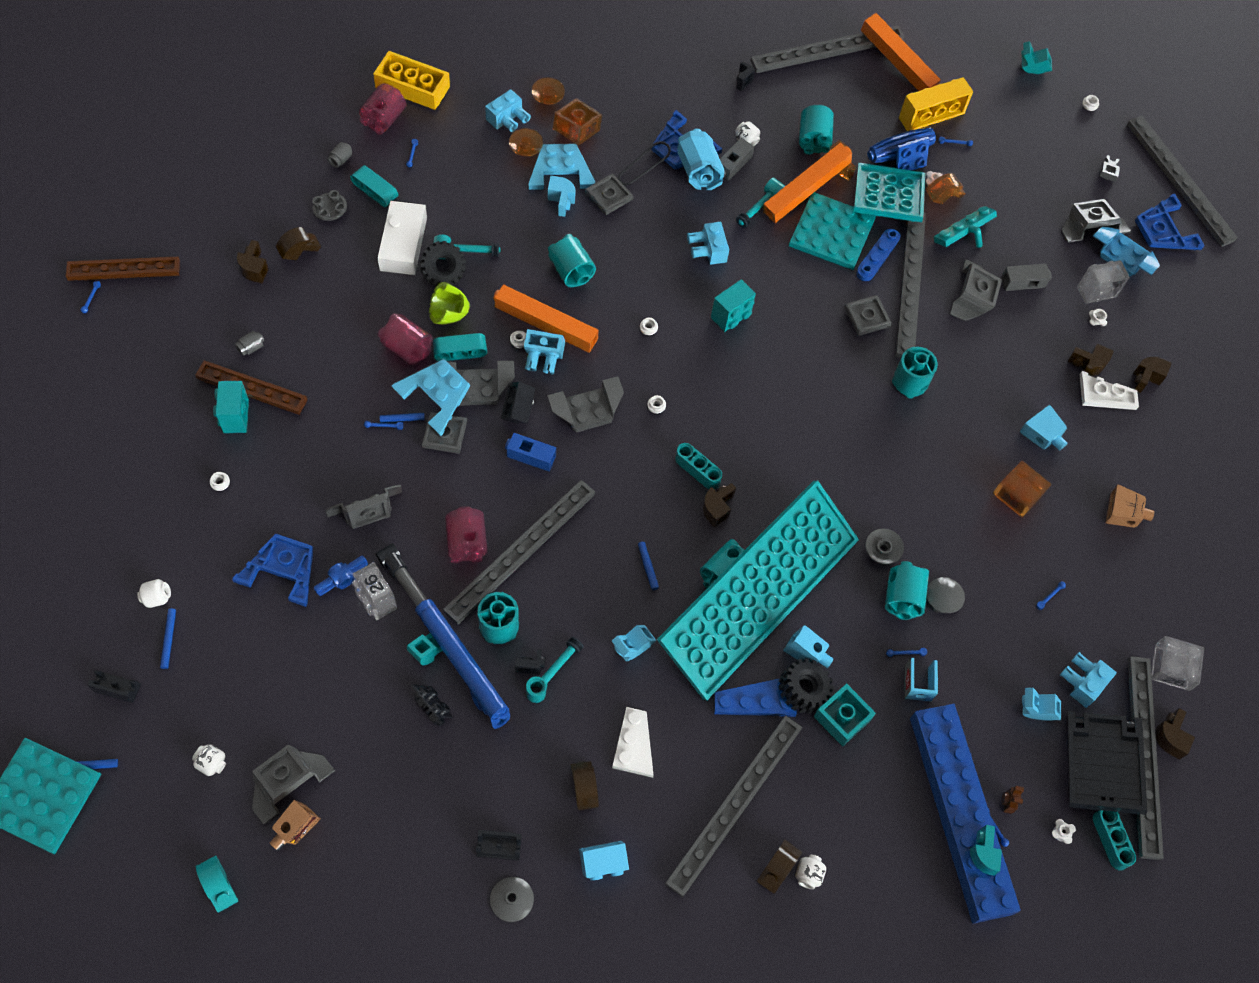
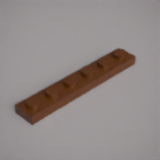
M179 257L67 261L66 278L68 281L179 276L180 259Z
M205 360L195 374L198 380L218 386V381H242L249 398L300 415L308 400L305 395Z

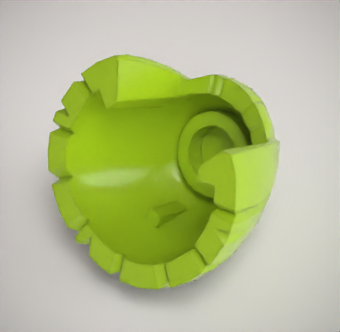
M446 282L439 283V286H436L434 289L435 293L432 294L429 313H431V321L435 324H451L461 320L469 312V301L455 286Z

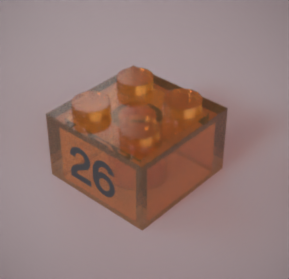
M576 98L555 112L553 129L575 144L580 145L600 131L602 114Z
M1021 461L999 483L993 494L1023 518L1045 495L1052 484L1024 461Z

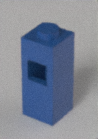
M513 433L512 438H508L505 444L507 457L550 472L556 458V447L517 433Z

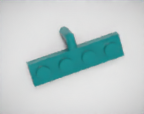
M986 206L980 207L977 211L935 235L934 243L947 247L971 232L974 233L976 247H982V234L979 227L997 217L996 210Z

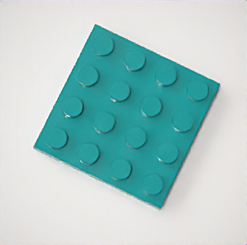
M858 163L853 212L922 222L924 215L925 173Z
M814 192L809 198L790 240L789 247L854 270L876 215L853 212V206Z
M24 738L0 778V828L52 854H56L99 780L101 773Z

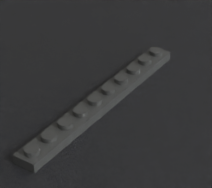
M892 26L893 31L904 41L905 35L900 26ZM863 33L752 56L750 62L755 72L760 73L875 48L876 46Z
M1143 115L1129 120L1127 126L1219 245L1223 247L1235 242L1238 238Z
M926 213L923 215L922 222L907 220L895 353L897 358H901L907 349L916 345Z
M580 480L443 609V612L457 625L460 624L486 595L491 594L577 513L595 495V491Z
M1130 656L1128 658L1131 722H1133L1135 717L1142 718L1148 810L1146 815L1137 814L1139 858L1162 860L1164 856L1150 658Z
M785 715L665 883L666 886L683 898L803 727Z

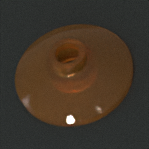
M542 78L533 84L532 95L535 100L542 104H555L563 99L565 88L557 79Z
M523 128L515 131L510 136L509 145L511 150L520 156H533L542 149L543 138L537 131Z

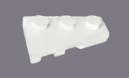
M1081 371L1079 374L1082 406L1136 410L1139 407L1137 390L1117 383L1105 382L1104 378H1094L1084 371Z
M626 707L612 768L653 778L647 712Z

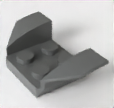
M1105 199L1074 203L1070 215L1062 228V233L1069 243L1083 240L1085 229L1111 225L1112 228L1119 229V233L1122 234L1130 233L1131 230L1125 220L1116 214Z
M965 259L962 272L967 274L961 296L953 301L950 315L967 321L983 315L995 307L1002 279L985 271L981 265Z
M497 361V369L457 370L456 362H448L470 384L460 406L497 405L500 395L508 387V383H511L515 378L514 361Z
M617 376L602 380V388L570 397H565L564 392L561 391L547 395L552 412L570 423L577 433L612 423L614 413L624 391Z
M401 485L384 488L383 494H375L368 499L354 501L345 507L343 503L336 504L325 510L327 517L343 513L346 523L352 529L391 516L392 510L389 497L402 493Z
M287 745L252 771L255 782L252 810L264 825L280 813L275 806L277 802L313 775L320 783L335 770L323 755L300 752L296 748Z

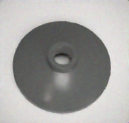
M882 528L874 530L869 534L866 539L865 548L872 560L879 564L890 565L896 563L902 557L904 543L896 532ZM884 547L886 551H882L880 548Z
M517 877L502 879L494 886L490 895V904L494 914L506 922H517L524 919L530 913L534 903V895L530 885ZM510 894H514L516 896V900L510 902L508 900V896Z

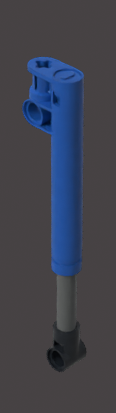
M391 543L377 551L375 555L383 568L387 567L393 578H397L416 605L415 612L468 686L472 700L477 708L489 716L491 726L494 729L502 727L510 719L509 708L432 599L425 597L407 571L408 567L401 559L397 547Z

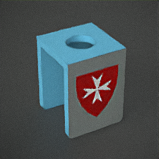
M910 657L905 665V699L931 702L938 694V661L933 660L928 667V690L914 688V658Z

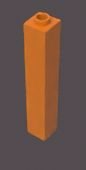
M877 13L864 21L861 32L918 91L937 86L940 83L941 79Z
M840 142L764 203V213L774 223L778 222L851 163L852 151L850 148Z
M504 284L500 290H496L493 296L495 308L547 333L563 335L565 342L590 353L598 340V329Z

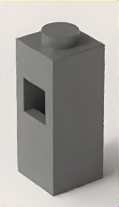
M740 138L720 158L724 168L723 178L727 181L753 157L755 146L743 138Z
M1046 263L1007 266L1001 277L1005 291L1046 288L1052 275Z

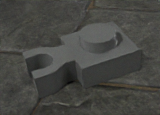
M1107 155L1101 166L1099 176L1115 182L1119 175L1120 167L1117 166L1119 159L1116 158L1115 161H1111L1110 156Z

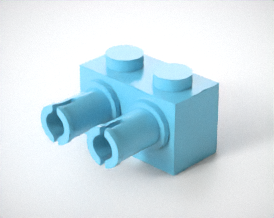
M511 89L485 106L486 120L496 129L504 125L510 132H514L518 127V123L513 118L518 117L523 123L528 122L531 118V115L522 108V99Z
M721 222L704 224L701 232L687 233L688 244L704 242L705 245L691 247L692 258L707 256L710 265L727 262L729 247Z
M527 329L524 349L528 353L525 369L536 371L539 356H545L543 372L554 374L556 360L563 357L566 343L564 336Z
M1078 652L1071 662L1085 672V677H1081L1069 666L1062 671L1060 676L1074 686L1070 696L1087 708L1097 699L1117 672L1101 659L1097 663H1092Z

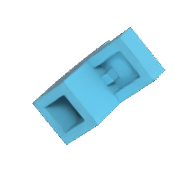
M550 176L548 200L559 202L558 216L565 217L566 210H570L571 204H575V187L566 178Z
M636 625L628 634L616 636L612 640L616 652L625 661L634 659L657 641L645 625Z
M1025 688V695L1022 696L1023 715L1025 717L1043 721L1061 720V700L1056 694L1039 695L1034 688Z

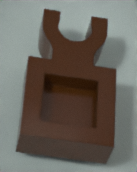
M1011 787L1003 793L1001 804L1004 805L1003 812L1012 814L1018 809V804L1023 803L1021 794L1024 792V787Z

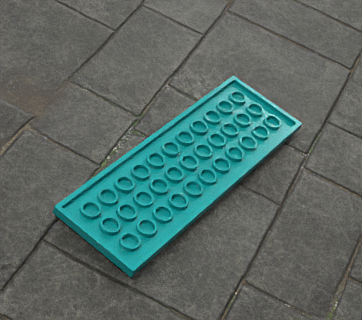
M812 481L657 639L703 700H708L859 540L819 481Z

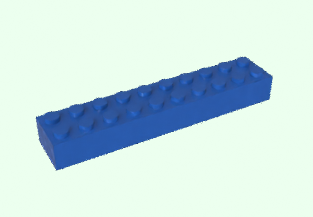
M955 704L915 711L910 717V721L972 924L1014 915L1021 911L1003 853L1001 855L1000 872L994 876L980 871L974 865L970 856V848L976 844L979 845L976 842L978 831L985 825H994ZM995 831L993 848L1001 849Z

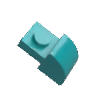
M431 633L426 636L422 634L407 645V651L421 665L430 664L434 661L435 656L443 651Z
M985 825L977 833L976 842L979 845L976 844L970 848V856L974 865L980 871L994 876L1000 872L1002 850L993 848L995 826Z

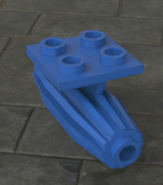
M932 128L906 131L888 137L869 147L867 156L874 163L896 160V168L913 171L927 166L928 148L935 144L936 135Z

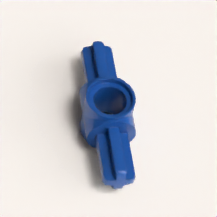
M360 556L349 564L340 562L332 566L328 571V578L314 586L316 594L322 596L334 587L344 589L351 585L355 578L354 574L368 565L366 558Z

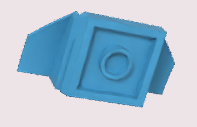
M1101 227L1093 235V237L1104 243L1100 251L1101 258L1129 277L1135 275L1140 268L1152 275L1160 266L1153 251L1150 253L1124 234L1119 233V229Z

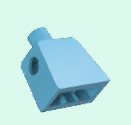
M1050 405L1028 420L1020 430L1021 434L1042 449H1046L1053 444L1060 451L1068 444L1061 437L1067 427Z
M805 625L792 635L783 650L797 660L802 659L803 661L805 658H808L809 662L815 660L826 668L830 666L834 659L825 653L829 644Z

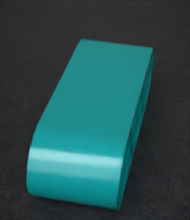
M365 165L350 176L351 181L356 187L383 207L388 206L390 201H394L399 196L397 190L390 183Z
M481 333L438 337L432 341L434 359L436 361L443 359L452 361L480 358L487 354L486 338Z
M681 443L677 447L675 460L677 464L707 489L711 487L714 490L717 489L722 479L720 468L689 443Z
M1101 810L1095 812L1093 823L1112 867L1117 870H1124L1136 862V854L1118 812ZM1102 814L1107 815L1109 822L1104 820ZM1111 834L1116 836L1117 842L1111 838ZM1120 854L1125 857L1126 863L1121 861Z

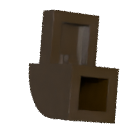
M297 227L285 232L275 247L282 259L298 260L303 250L319 251L321 245L314 234L306 233L303 227Z
M251 240L249 246H246L244 254L238 252L237 261L240 271L246 279L262 284L269 269L266 259L260 258L261 248L259 242Z
M1097 344L1091 353L1075 347L1068 362L1083 368V371L1087 372L1089 376H1096L1107 366L1114 351L1100 344Z
M1159 357L1143 359L1133 372L1136 375L1134 383H1137L1134 390L1141 393L1149 381L1160 386L1167 377L1172 363Z
M733 483L727 486L723 485L717 491L711 487L705 495L703 513L714 528L730 516L731 509L725 502L735 495L736 487Z
M1180 708L1173 713L1170 712L1165 721L1156 727L1155 731L1159 746L1179 760L1189 754L1195 739L1194 736L1180 729L1187 713Z
M591 761L570 764L577 809L584 810L599 807L596 777Z
M784 840L757 879V882L775 894L802 852Z

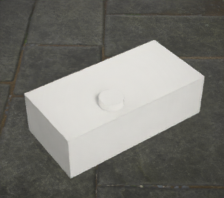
M390 201L378 254L380 271L415 275L427 221L426 205Z

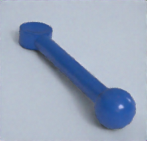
M942 136L939 137L938 140L940 144L948 142L957 144H967V146L973 145L972 140H952L945 139V137Z
M412 139L411 141L412 149L409 161L406 162V166L409 168L413 166L412 159L415 147L418 145L417 139Z
M94 281V287L85 305L80 309L82 313L88 312V306L97 288L101 286L100 281Z
M364 422L365 428L370 426L395 427L398 430H402L404 427L402 422H397L396 424Z
M1063 581L1059 582L1055 590L1043 601H1039L1036 604L1037 609L1042 610L1045 607V603L1060 589L1066 587V583Z
M921 648L920 650L907 651L888 649L886 654L888 657L907 654L925 656L927 649Z
M992 819L995 831L1001 839V845L1007 847L1009 840L1004 838Z

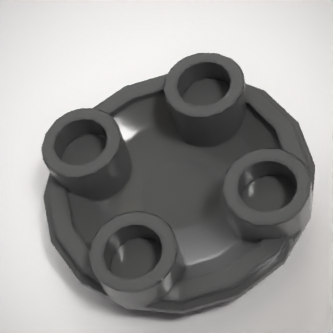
M337 190L316 196L312 200L313 213L321 220H336L347 209L346 199Z
M940 577L934 579L928 585L927 599L934 612L950 614L962 608L965 601V593L961 585L955 580Z

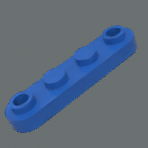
M887 229L878 239L857 269L856 275L860 280H872L900 240V233L897 230Z

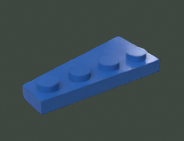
M779 679L714 693V714L786 715L795 717L797 709L795 711L791 709L793 705H787L785 703L787 701L786 697H781L780 694L783 690H779L778 686L781 684Z

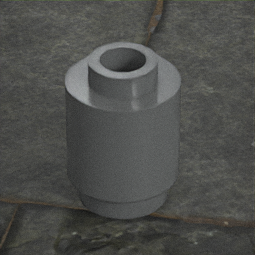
M339 142L329 153L328 162L335 168L342 166L353 154L351 146L347 143Z
M251 331L238 339L235 346L242 356L250 355L263 347L262 342H264V338L259 332Z

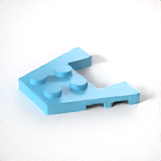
M543 144L529 181V190L544 189V175L578 174L580 189L590 187L595 184V180L577 144Z
M443 359L393 384L392 387L403 399L409 396L417 387H420L441 408V411L428 424L442 436L447 423L452 419L456 407L462 402L470 384Z

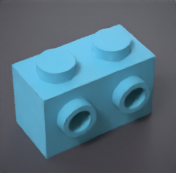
M622 841L579 849L583 875L590 880L602 879V875L605 874L619 876L624 874L623 871L629 870L626 846Z

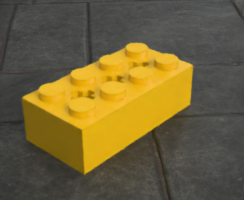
M391 51L387 52L373 73L375 88L436 110L450 88L448 72Z
M964 77L910 93L905 97L899 119L905 129L910 131L963 115L973 90Z

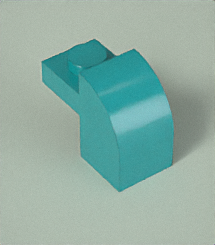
M1030 41L1023 43L1024 50L1021 51L1022 68L1025 72L1042 74L1052 71V58L1047 48L1034 52Z
M216 855L195 866L200 883L218 913L238 902V897L231 887L226 872Z

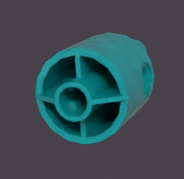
M812 105L806 107L801 112L799 145L804 149L805 154L810 155L813 152L827 153L830 151L833 141L834 113L826 106Z
M567 234L562 240L548 247L549 259L553 262L556 271L566 286L577 287L584 285L595 274L596 266L587 251L582 247L578 238Z
M911 347L902 354L892 383L907 398H914L923 394L928 389L937 370V358L927 348Z
M734 539L726 542L700 568V574L706 589L744 551Z
M903 561L900 565L892 567L889 571L885 609L902 620L922 616L925 613L929 570L913 566L908 561Z
M494 592L486 595L478 605L477 614L481 635L485 638L486 642L493 644H504L515 639L519 630V609L516 601L511 595L504 592Z

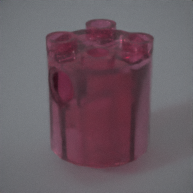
M380 84L360 107V122L364 126H369L377 134L382 135L406 108V101L401 92L389 84Z
M392 314L385 328H382L378 333L381 344L391 349L394 354L409 365H415L421 360L426 359L431 352L432 335L408 320L405 315Z
M467 506L459 507L455 511L448 513L445 517L448 555L451 558V562L482 561V557L488 552L484 513Z

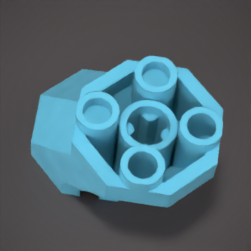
M693 129L680 136L677 152L688 175L689 183L697 190H702L701 187H705L706 190H713L722 185L724 168L713 145V139L706 132H702L701 129Z

